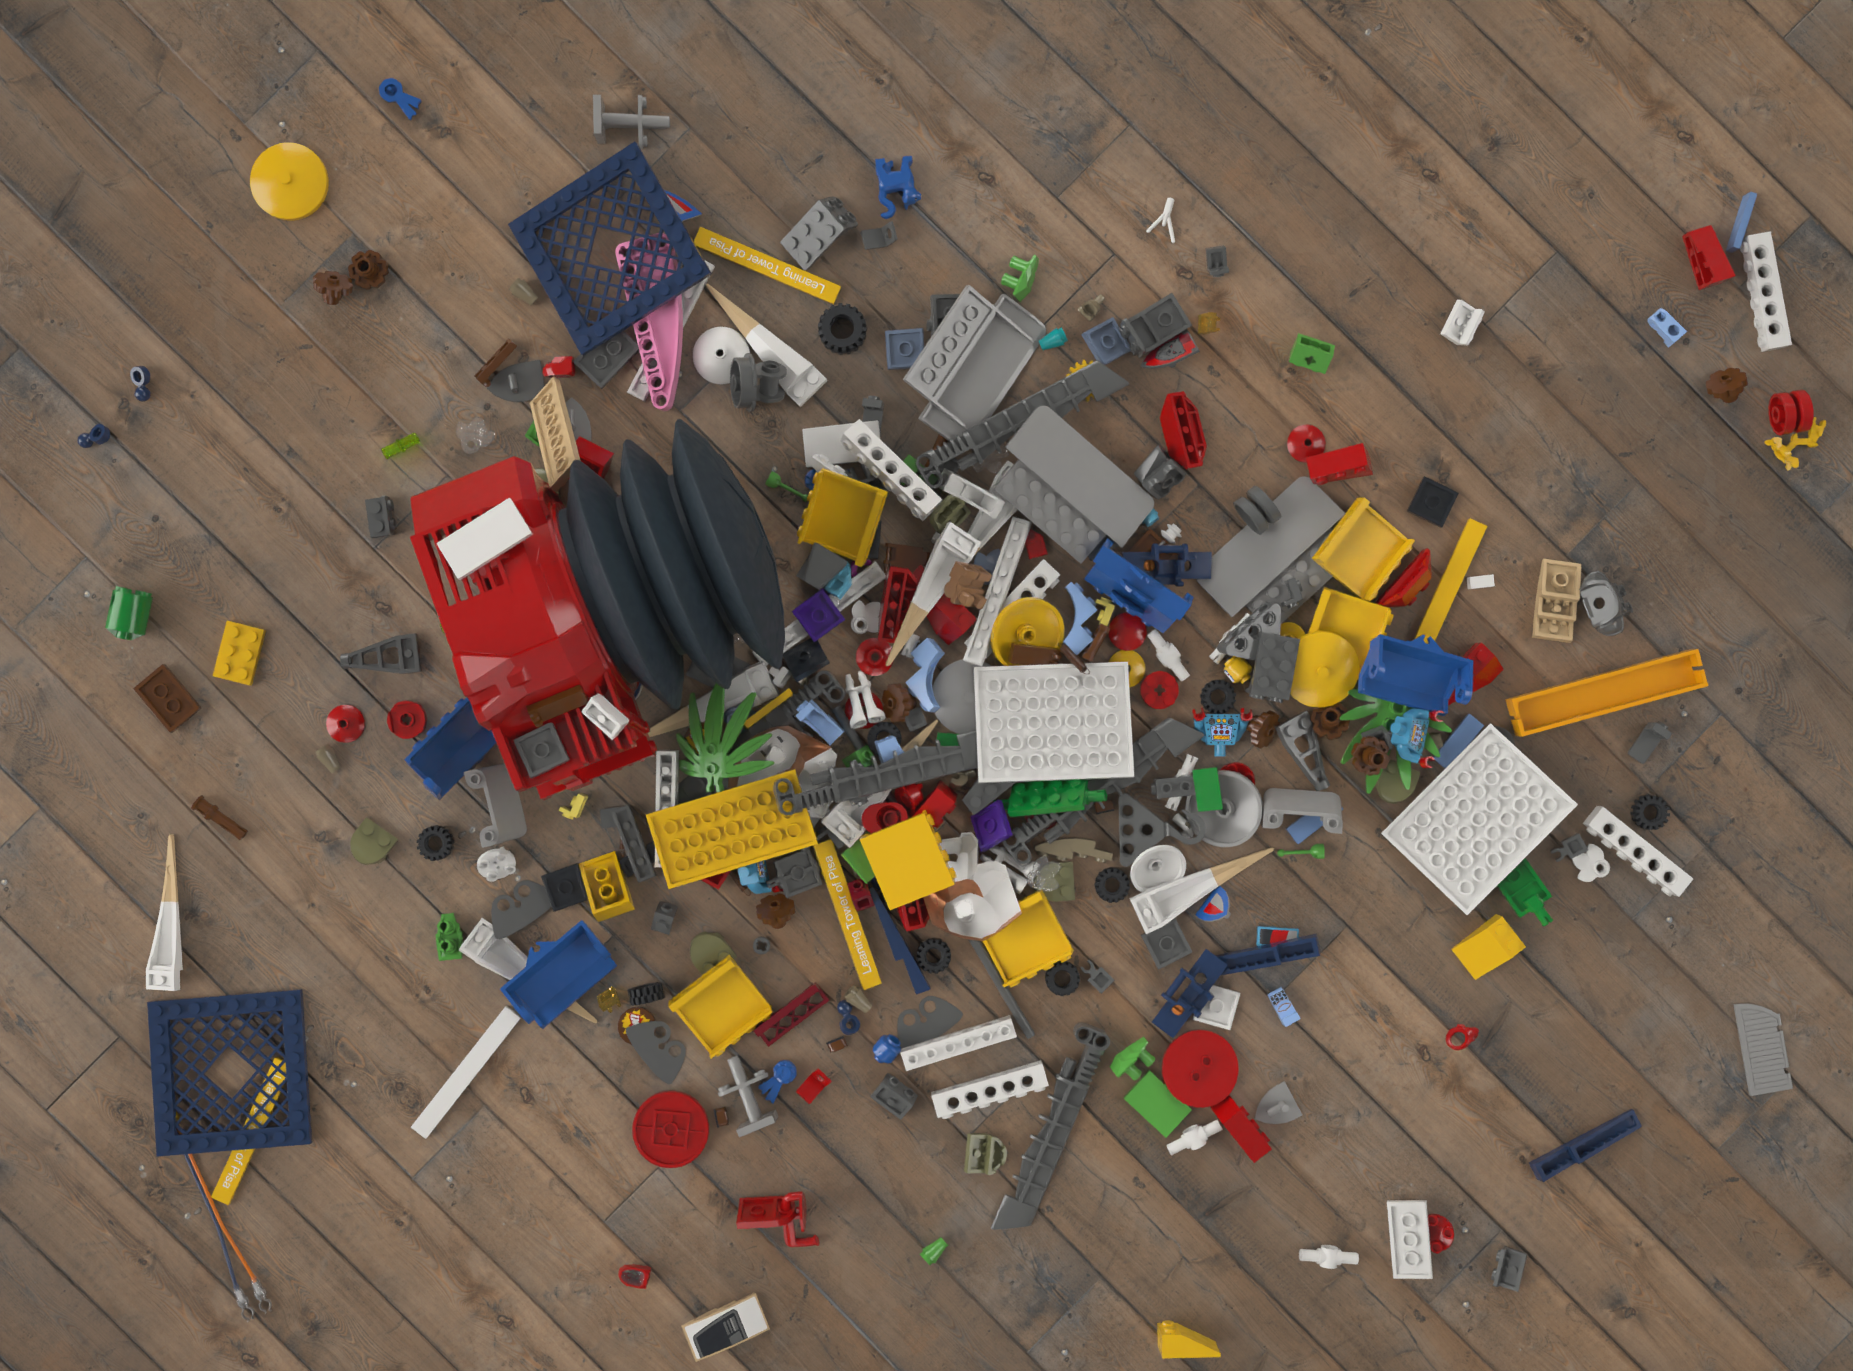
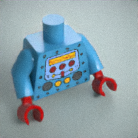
M1201 708L1200 713L1196 714L1195 709H1193L1194 729L1204 734V737L1200 739L1201 741L1205 742L1206 745H1214V756H1226V745H1235V742H1238L1246 731L1248 722L1253 716L1252 709H1250L1248 714H1244V708H1241V717L1240 714H1205L1203 708Z
M1413 708L1405 712L1403 717L1397 716L1395 718V723L1391 725V743L1396 747L1402 759L1416 764L1419 762L1420 766L1424 769L1432 768V766L1427 764V760L1435 761L1433 757H1420L1423 753L1429 724L1427 719L1430 718L1432 721L1442 722L1443 720L1437 719V714L1444 713L1443 711L1433 710L1429 712V710Z
M766 860L738 868L741 885L748 886L753 893L761 894L771 891L777 893L783 891L779 885L768 888L767 885L770 884H766V881L770 880Z

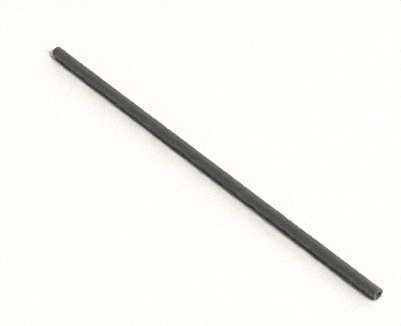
M839 705L832 709L855 750L857 751L864 747L855 729L850 727V721L842 707ZM890 791L885 799L886 802L898 803ZM969 940L1026 1038L1033 1037L1035 1032L1008 987H1003L1004 981L982 943L976 940Z

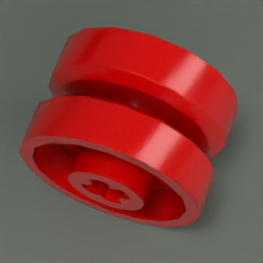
M1806 390L1775 393L1771 396L1768 414L1771 427L1777 435L1807 432L1811 429L1814 409L1812 400Z

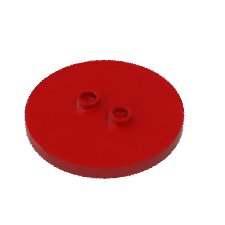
M1201 1029L1184 1032L1169 1044L1162 1059L1164 1083L1177 1100L1188 1106L1204 1108L1216 1105L1232 1092L1237 1082L1239 1066L1235 1051L1227 1040L1214 1032Z
M676 1090L661 1091L647 1098L637 1110L632 1125L633 1140L640 1154L650 1163L663 1168H678L695 1160L705 1148L710 1130L707 1113L698 1100L685 1092Z

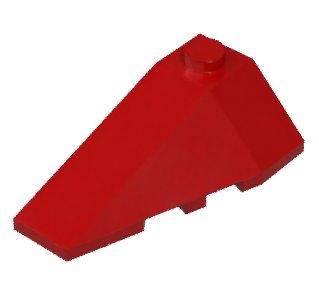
M921 565L913 572V575L919 582L925 569ZM944 593L927 614V618L934 632L947 645H950L964 634L977 618L965 606L953 604L950 601L951 598L946 597Z
M1482 642L1475 643L1462 656L1463 658L1473 660V692L1490 684L1504 670L1497 657ZM1455 689L1448 699V705L1456 702Z

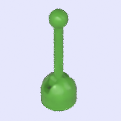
M773 471L771 472L765 485L771 488L781 486L807 502L808 494H802L781 483L780 476Z
M1323 843L1313 845L1310 850L1284 851L1279 849L1277 852L1280 857L1289 854H1311L1316 859L1325 858Z

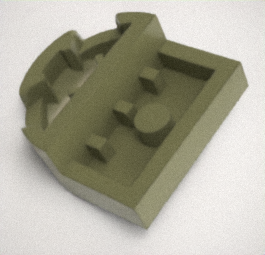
M948 495L936 507L930 516V524L937 533L941 535L948 522L958 527L968 517L971 511L965 505L966 502L964 500Z
M1390 758L1387 768L1383 769L1375 785L1379 793L1378 796L1385 802L1392 804L1404 801L1414 792L1421 772L1411 768L1410 789L1407 790L1402 783L1397 761Z
M366 817L351 837V852L353 857L361 864H379L386 859L387 854L398 842V839Z
M1048 862L1041 865L1033 876L1035 892L1042 889L1047 900L1053 902L1075 900L1073 862Z
M701 932L691 941L690 957L693 965L702 975L728 955H731L733 959L737 957L733 949L724 940V937L717 932Z
M968 1133L964 1172L985 1173L987 1175L995 1174L996 1170L1006 1162L1007 1150L1005 1145H1003L1000 1139L988 1133Z

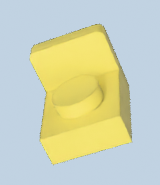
M1103 597L1100 600H1095L1097 605L1105 607L1104 610H1100L1097 620L1100 621L1098 625L1101 623L1108 626L1115 605L1111 604V600Z
M579 793L573 797L570 803L572 809L562 806L559 811L563 812L562 815L572 820L574 817H580L588 795Z

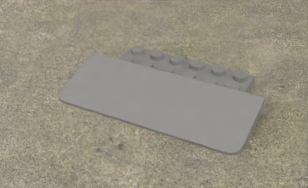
M966 285L903 378L907 384L929 401L918 419L949 441V439L955 440L956 435L961 437L962 432L990 418L1038 347L1039 340L1045 336V325L1006 294H1001L997 302L992 305L974 288Z
M1048 406L1036 408L1005 446L1018 460L993 488L1080 563L1086 559L1106 535L1120 547H1123L1154 507L1152 496Z
M1299 477L1273 501L1282 516L1276 523H1268V529L1261 535H1258L1246 525L1212 556L1211 579H1196L1199 585L1231 618L1244 606L1253 613L1264 602H1272L1281 606V623H1283L1333 577L1317 564L1312 557L1333 531L1331 527L1345 515V512L1316 484H1313L1309 477ZM1295 578L1296 581L1299 580L1301 583L1303 599L1298 601L1299 605L1288 609L1287 605L1283 607L1281 605L1282 602L1291 599L1285 581ZM1266 614L1263 616V622L1266 619Z

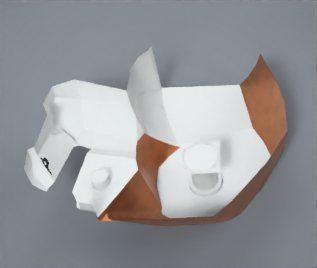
M790 726L769 728L747 741L771 733L772 737L757 751L735 765L757 760L774 761L775 763L752 774L729 778L727 789L796 769L799 782L802 781L810 790L819 788L818 785L812 786L810 774L828 770L829 766L834 768L837 754L830 746ZM777 736H780L782 738V743L779 741ZM761 750H763V751L765 752V754H766L765 757H764L763 754L760 752ZM824 803L823 807L820 804L817 805V808L811 806L810 810H808L809 815L815 818H823L830 812L828 803Z
M972 832L961 833L960 837L942 839V843H940L942 850L946 849L948 854L958 855L956 862L948 861L949 867L954 868L957 878H955V885L923 897L931 923L951 935L968 940L985 941L1003 930L1022 914L1006 865L993 861L978 864V839Z

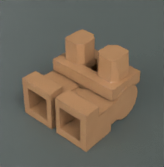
M956 561L949 574L951 579L944 587L946 597L951 598L950 601L953 604L982 609L987 601L983 597L985 591L982 589L985 581H990L992 575L982 566Z

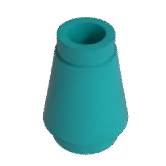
M1056 327L1039 340V344L1044 351L1065 345L1064 343L1068 339L1063 328L1057 329Z

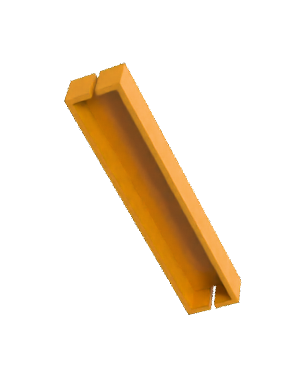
M1689 649L1505 700L1509 715L1514 716L1511 722L1515 736L1522 737L1707 687L1708 682L1704 669H1692V667L1703 666L1699 649Z

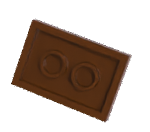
M162 664L133 688L170 733H173L202 709L166 664Z

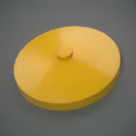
M280 143L269 147L256 159L251 170L250 187L254 199L264 211L281 220L295 221L310 216L320 208L328 192L329 179L324 163L312 150L297 143Z
M1026 597L1010 603L997 616L991 630V647L995 657L1004 666H1020V664L1008 662L1012 643L1060 649L1065 632L1063 619L1053 605L1040 598Z
M1314 631L1299 637L1300 643L1291 687V696L1306 706L1317 708L1328 707L1342 701L1349 695L1348 691L1355 687L1359 676V660L1354 648L1340 635L1328 631Z

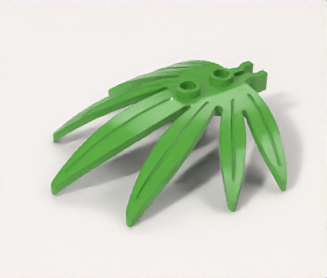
M716 683L712 690L706 710L704 737L695 693L690 694L688 709L689 726L699 755L680 733H677L676 737L679 747L691 761L679 760V769L693 777H706L708 781L706 792L714 791V785L716 786V792L724 791L723 778L752 774L775 763L774 761L757 760L735 765L763 746L772 737L771 733L745 742L728 755L745 724L757 695L756 692L750 693L735 710L727 724L722 741L725 689Z
M1358 689L1349 690L1348 694L1362 701L1374 702V704L1353 708L1340 716V720L1360 719L1375 712L1377 715L1366 723L1354 736L1341 759V764H1345L1353 757L1351 751L1355 743H1361V733L1381 725L1387 731H1391V725L1395 723V718L1397 716L1403 717L1405 712L1413 708L1358 693ZM1430 718L1427 719L1429 720V727L1443 732H1452V729L1443 721L1435 722ZM1427 732L1424 748L1435 757H1440L1433 739ZM1396 749L1399 774L1405 789L1409 790L1411 762L1402 759ZM1380 768L1378 775H1366V793H1371L1383 769Z

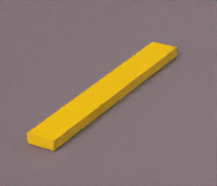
M1471 518L1467 520L1414 639L1424 634V642L1428 644L1427 638L1430 636L1434 641L1436 640L1486 531V525Z

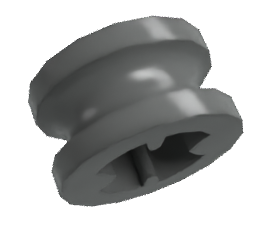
M758 937L753 943V949L758 954H766L770 949V942L765 937ZM761 940L762 943H767L765 950L757 949L758 941Z

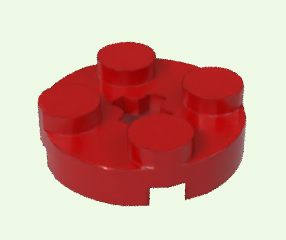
M1164 671L1150 673L1143 679L1140 685L1141 698L1148 706L1154 709H1165L1173 705L1179 694V686L1176 679ZM1159 684L1165 689L1161 696L1154 692V688H1157Z
M400 701L388 713L387 724L390 731L402 739H411L425 731L427 715L419 703ZM406 714L412 718L409 725L402 721Z

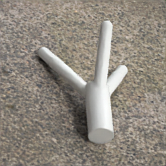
M1167 198L1163 214L1146 232L1149 233L1163 220L1162 226L1164 227L1166 222L1168 223L1171 242L1175 243L1170 217L1175 200Z

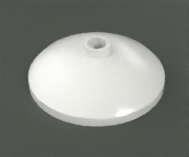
M714 327L705 331L697 339L693 348L694 366L698 373L707 381L720 385L729 384L733 358L744 357L746 353H750V349L744 337L736 330L728 327ZM719 350L724 352L721 357L717 356Z
M1158 845L1142 852L1134 861L1130 871L1131 881L1137 890L1144 892L1147 891L1146 889L1176 880L1184 876L1186 860L1181 851L1173 846Z

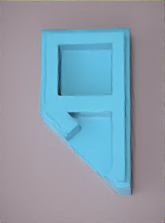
M848 562L824 588L839 600L842 599L852 585L851 568Z

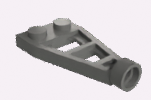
M416 633L397 635L357 651L340 655L342 669L359 668L399 674L422 672ZM391 647H397L399 662L397 664L384 662L383 651ZM377 652V664L364 663L363 655L365 653Z
M1303 711L1279 724L1275 729L1282 745L1311 784L1314 785L1315 790L1321 791L1328 788L1330 783L1325 775L1317 734L1313 731L1314 724L1310 720L1311 717L1308 711ZM1304 734L1307 736L1309 748L1302 753L1296 747L1294 740ZM1310 754L1313 755L1316 767L1311 770L1304 761V758Z

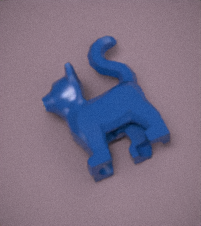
M903 156L901 171L892 172L893 161L885 163V158L875 159L876 175L879 179V201L888 208L887 212L881 214L882 218L889 219L896 212L894 203L886 198L887 194L903 191L902 201L905 210H908V206L921 200V193L914 187V176L910 169L913 163L912 156Z

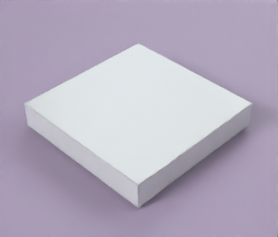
M1213 985L1209 991L1215 997L1212 1001L1207 1002L1201 1010L1202 1014L1199 1018L1193 1015V1020L1230 1030L1241 993Z

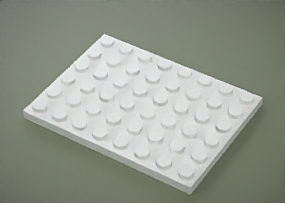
M1128 662L1084 663L1087 666V670L1084 673H1081L1073 664L974 667L978 783L1134 778Z
M1490 723L1381 834L1468 915L1578 804Z

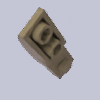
M1064 837L1056 839L1051 844L1043 841L1034 845V850L1037 851L1038 855L1048 857L1049 854L1056 855L1055 859L1067 861V858L1072 859L1074 852H1076V856L1087 859L1088 856H1093L1095 861L1106 863V860L1111 861L1113 856L1112 852L1095 848L1096 841L1086 838Z

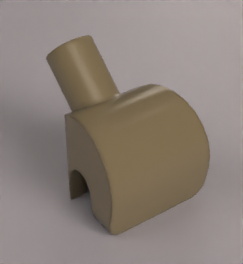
M1099 294L1094 300L1090 299L1085 302L1078 310L1091 322L1099 313V305L1105 300V297Z
M974 769L965 773H954L953 777L956 779H951L949 787L956 791L963 789L968 779L976 777Z

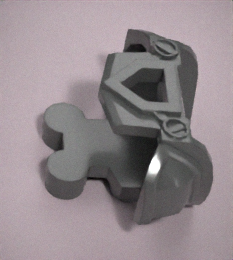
M1600 571L1588 574L1584 578L1579 590L1593 628L1606 636H1616L1622 633L1624 629L1623 616L1633 613L1631 604L1629 602L1624 603L1622 598L1626 595L1624 586L1622 584L1619 586L1616 583L1612 584L1606 575ZM1597 598H1603L1605 601V605L1601 609L1598 608L1595 602Z

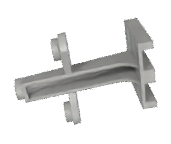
M593 95L594 135L598 144H606L605 130L608 128H638L639 147L644 149V147H647L648 142L647 135H643V129L670 128V116L643 115V109H647V99L642 95H638V114L605 113V105L601 95Z
M738 1055L727 1059L736 1085L730 1087L729 1084L718 1088V1095L720 1097L736 1090L739 1091L749 1121L740 1124L736 1130L740 1138L775 1123L779 1116L776 1109L765 1114L761 1113L750 1084L768 1077V1072L762 1069L755 1072V1077L748 1080Z

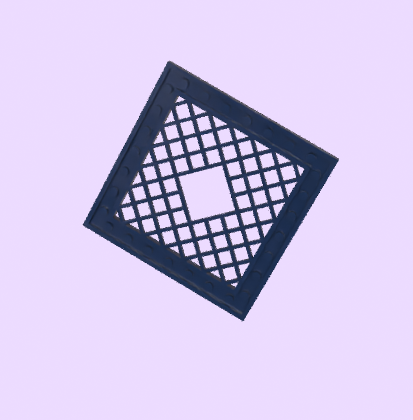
M635 141L508 224L575 345L583 356L712 275L638 143ZM623 177L632 179L630 189L621 187ZM619 178L617 186L610 184L611 182ZM635 183L638 184L641 191L634 190ZM608 187L616 189L614 199L605 197ZM603 188L601 196L594 195V193ZM620 190L629 192L627 202L618 200ZM633 193L642 195L639 205L630 203ZM591 198L600 199L598 209L589 208ZM645 198L651 208L643 206ZM587 199L586 206L577 205ZM604 200L613 202L611 212L602 211ZM617 203L626 205L623 215L614 214ZM629 206L638 208L636 219L627 217ZM576 208L584 210L582 220L573 218ZM571 209L569 217L562 215ZM642 209L651 211L649 221L640 220ZM588 211L597 213L595 223L586 221ZM601 214L609 215L607 226L598 224ZM654 214L660 224L652 223ZM613 217L622 219L620 229L611 227ZM560 218L568 220L566 230L558 228ZM555 219L554 227L547 226L548 223ZM626 220L635 222L632 232L624 230ZM572 221L581 223L579 233L570 231ZM639 223L647 225L645 235L636 233ZM585 224L594 226L591 236L583 234ZM651 226L660 228L658 238L649 236ZM597 227L631 235L622 272L588 264ZM544 228L553 230L550 240L542 239ZM557 231L565 233L563 243L554 241ZM663 231L667 235L669 241L662 239ZM569 234L578 236L575 246L567 245ZM635 236L644 238L642 248L633 246ZM582 237L590 239L588 249L579 247ZM648 239L657 241L655 251L646 249ZM542 242L549 243L548 251H546ZM661 242L670 244L667 254L658 252ZM553 244L562 246L560 256L551 255ZM566 248L574 249L572 260L563 258ZM673 248L679 257L671 255ZM632 249L641 251L639 261L629 260ZM578 250L587 252L585 263L576 261ZM644 253L654 254L651 265L642 263ZM657 255L666 257L664 268L655 266ZM551 258L558 259L557 268ZM670 259L679 260L677 271L668 269ZM562 261L571 263L569 273L560 271ZM628 263L637 265L635 275L626 273ZM575 264L584 266L581 276L573 274ZM641 266L650 268L648 278L639 276ZM587 267L596 269L594 279L585 277ZM654 269L663 271L660 281L652 279ZM600 270L609 272L606 282L598 280ZM667 272L674 273L665 279ZM613 273L621 275L619 285L610 283ZM560 274L568 276L566 285L562 280ZM625 276L634 278L632 288L623 286ZM572 277L580 279L578 289L569 287ZM638 279L647 281L644 291L636 290ZM584 280L593 282L591 292L582 290ZM651 282L656 283L655 286L649 289ZM597 283L605 285L603 295L594 293ZM609 286L618 288L616 299L607 297ZM622 289L631 291L628 301L619 300ZM569 290L577 292L575 301L571 296ZM581 293L590 295L587 306L578 304ZM634 293L641 294L633 299ZM593 296L602 298L600 309L591 307ZM606 300L615 302L612 312L603 310ZM618 303H623V304H625V305H623L622 307H620L619 309H617ZM578 307L586 308L584 317ZM590 310L599 312L596 322L588 320ZM602 313L609 314L608 316L601 319Z
M302 989L147 1002L157 1157L307 1145L312 1143ZM259 1012L271 1013L265 1019ZM252 1013L247 1020L240 1014ZM274 1013L282 1019L276 1027L268 1021ZM222 1015H233L228 1021L222 1017ZM255 1015L263 1021L257 1029L249 1023ZM214 1016L209 1023L202 1018ZM235 1017H238L244 1023L238 1030L230 1024ZM184 1018H195L190 1024L183 1020ZM217 1018L225 1024L219 1032L211 1026ZM176 1019L171 1025L170 1020ZM197 1020L205 1025V1028L200 1033L192 1027ZM179 1021L186 1027L181 1035L173 1029ZM265 1024L273 1030L267 1038L260 1032ZM246 1025L254 1031L248 1039L240 1033ZM282 1025L284 1034L278 1030ZM227 1027L235 1033L229 1041L221 1035ZM207 1029H210L215 1034V1037L210 1042L202 1036ZM189 1030L197 1036L191 1044L183 1038ZM171 1033L177 1037L176 1041L173 1044L171 1039ZM275 1033L283 1038L278 1046L270 1041ZM256 1034L264 1040L258 1048L250 1042ZM237 1036L245 1042L240 1049H237L232 1044V1041ZM218 1037L226 1043L220 1051L212 1045ZM199 1039L207 1045L201 1053L193 1047ZM180 1040L187 1046L182 1054L174 1048ZM266 1043L274 1049L268 1057L261 1051ZM283 1044L285 1047V1053L280 1050ZM247 1045L255 1050L250 1058L242 1053V1050ZM228 1046L256 1069V1072L233 1098L205 1075ZM209 1048L217 1054L212 1061L204 1056V1053ZM190 1049L198 1055L192 1063L184 1057ZM172 1052L179 1057L174 1064ZM276 1052L285 1058L278 1067L271 1060ZM257 1054L265 1059L260 1067L252 1062V1059ZM200 1058L208 1064L202 1072L194 1066ZM181 1060L189 1066L184 1073L175 1067ZM285 1062H286V1073H284V1072L280 1069V1067H281ZM267 1063H270L275 1068L269 1077L262 1070ZM191 1068L199 1074L194 1082L185 1076ZM277 1071L286 1077L280 1085L271 1079ZM174 1072L180 1076L175 1083ZM258 1073L266 1078V1081L261 1086L253 1081ZM201 1077L209 1083L204 1091L195 1085ZM182 1079L190 1085L185 1092L177 1087ZM268 1082L277 1088L271 1096L262 1090ZM286 1082H287V1091H286L285 1089L281 1088ZM250 1083L258 1089L252 1097L244 1091ZM211 1086L219 1092L214 1100L206 1094ZM192 1088L200 1094L195 1101L187 1096ZM279 1090L287 1096L281 1104L273 1099ZM175 1091L181 1095V1097L176 1102ZM259 1092L268 1098L262 1106L254 1100ZM240 1094L248 1099V1102L243 1107L235 1101ZM222 1095L230 1101L224 1109L216 1103ZM202 1097L210 1102L205 1110L197 1105ZM183 1098L191 1104L186 1112L178 1106ZM269 1101L278 1107L272 1115L264 1109ZM287 1101L289 1111L283 1107ZM251 1102L259 1109L253 1116L245 1110ZM232 1104L240 1110L234 1118L226 1112ZM212 1106L220 1111L215 1119L207 1113ZM193 1107L201 1113L196 1121L188 1115ZM176 1110L182 1114L178 1121H176ZM280 1110L288 1116L283 1123L275 1118V1115ZM261 1111L269 1117L263 1125L255 1119ZM242 1113L250 1119L244 1127L236 1120ZM223 1114L230 1120V1123L225 1128L217 1122ZM203 1116L212 1122L206 1130L198 1124ZM184 1118L192 1123L187 1131L179 1125ZM271 1120L278 1125L275 1127H266ZM251 1122H254L259 1127L246 1129ZM233 1123L240 1128L238 1130H228ZM213 1125H215L221 1130L208 1132L213 1127ZM194 1127H197L201 1131V1133L190 1132Z

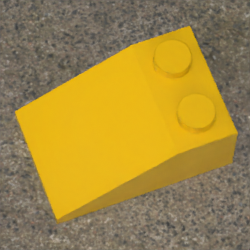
M615 851L579 863L592 914L598 922L635 910Z
M1495 914L1451 950L1476 980L1513 958L1526 946L1503 916Z
M1170 1320L1157 1323L1158 1348L1162 1359L1221 1357V1353L1214 1340Z

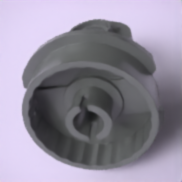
M746 353L744 357L733 358L730 368V390L734 407L746 408L748 412H753L756 401L775 403L783 400L785 391L779 387V380L787 375L786 367L775 361H764L755 364L751 353ZM757 378H760V385H757Z

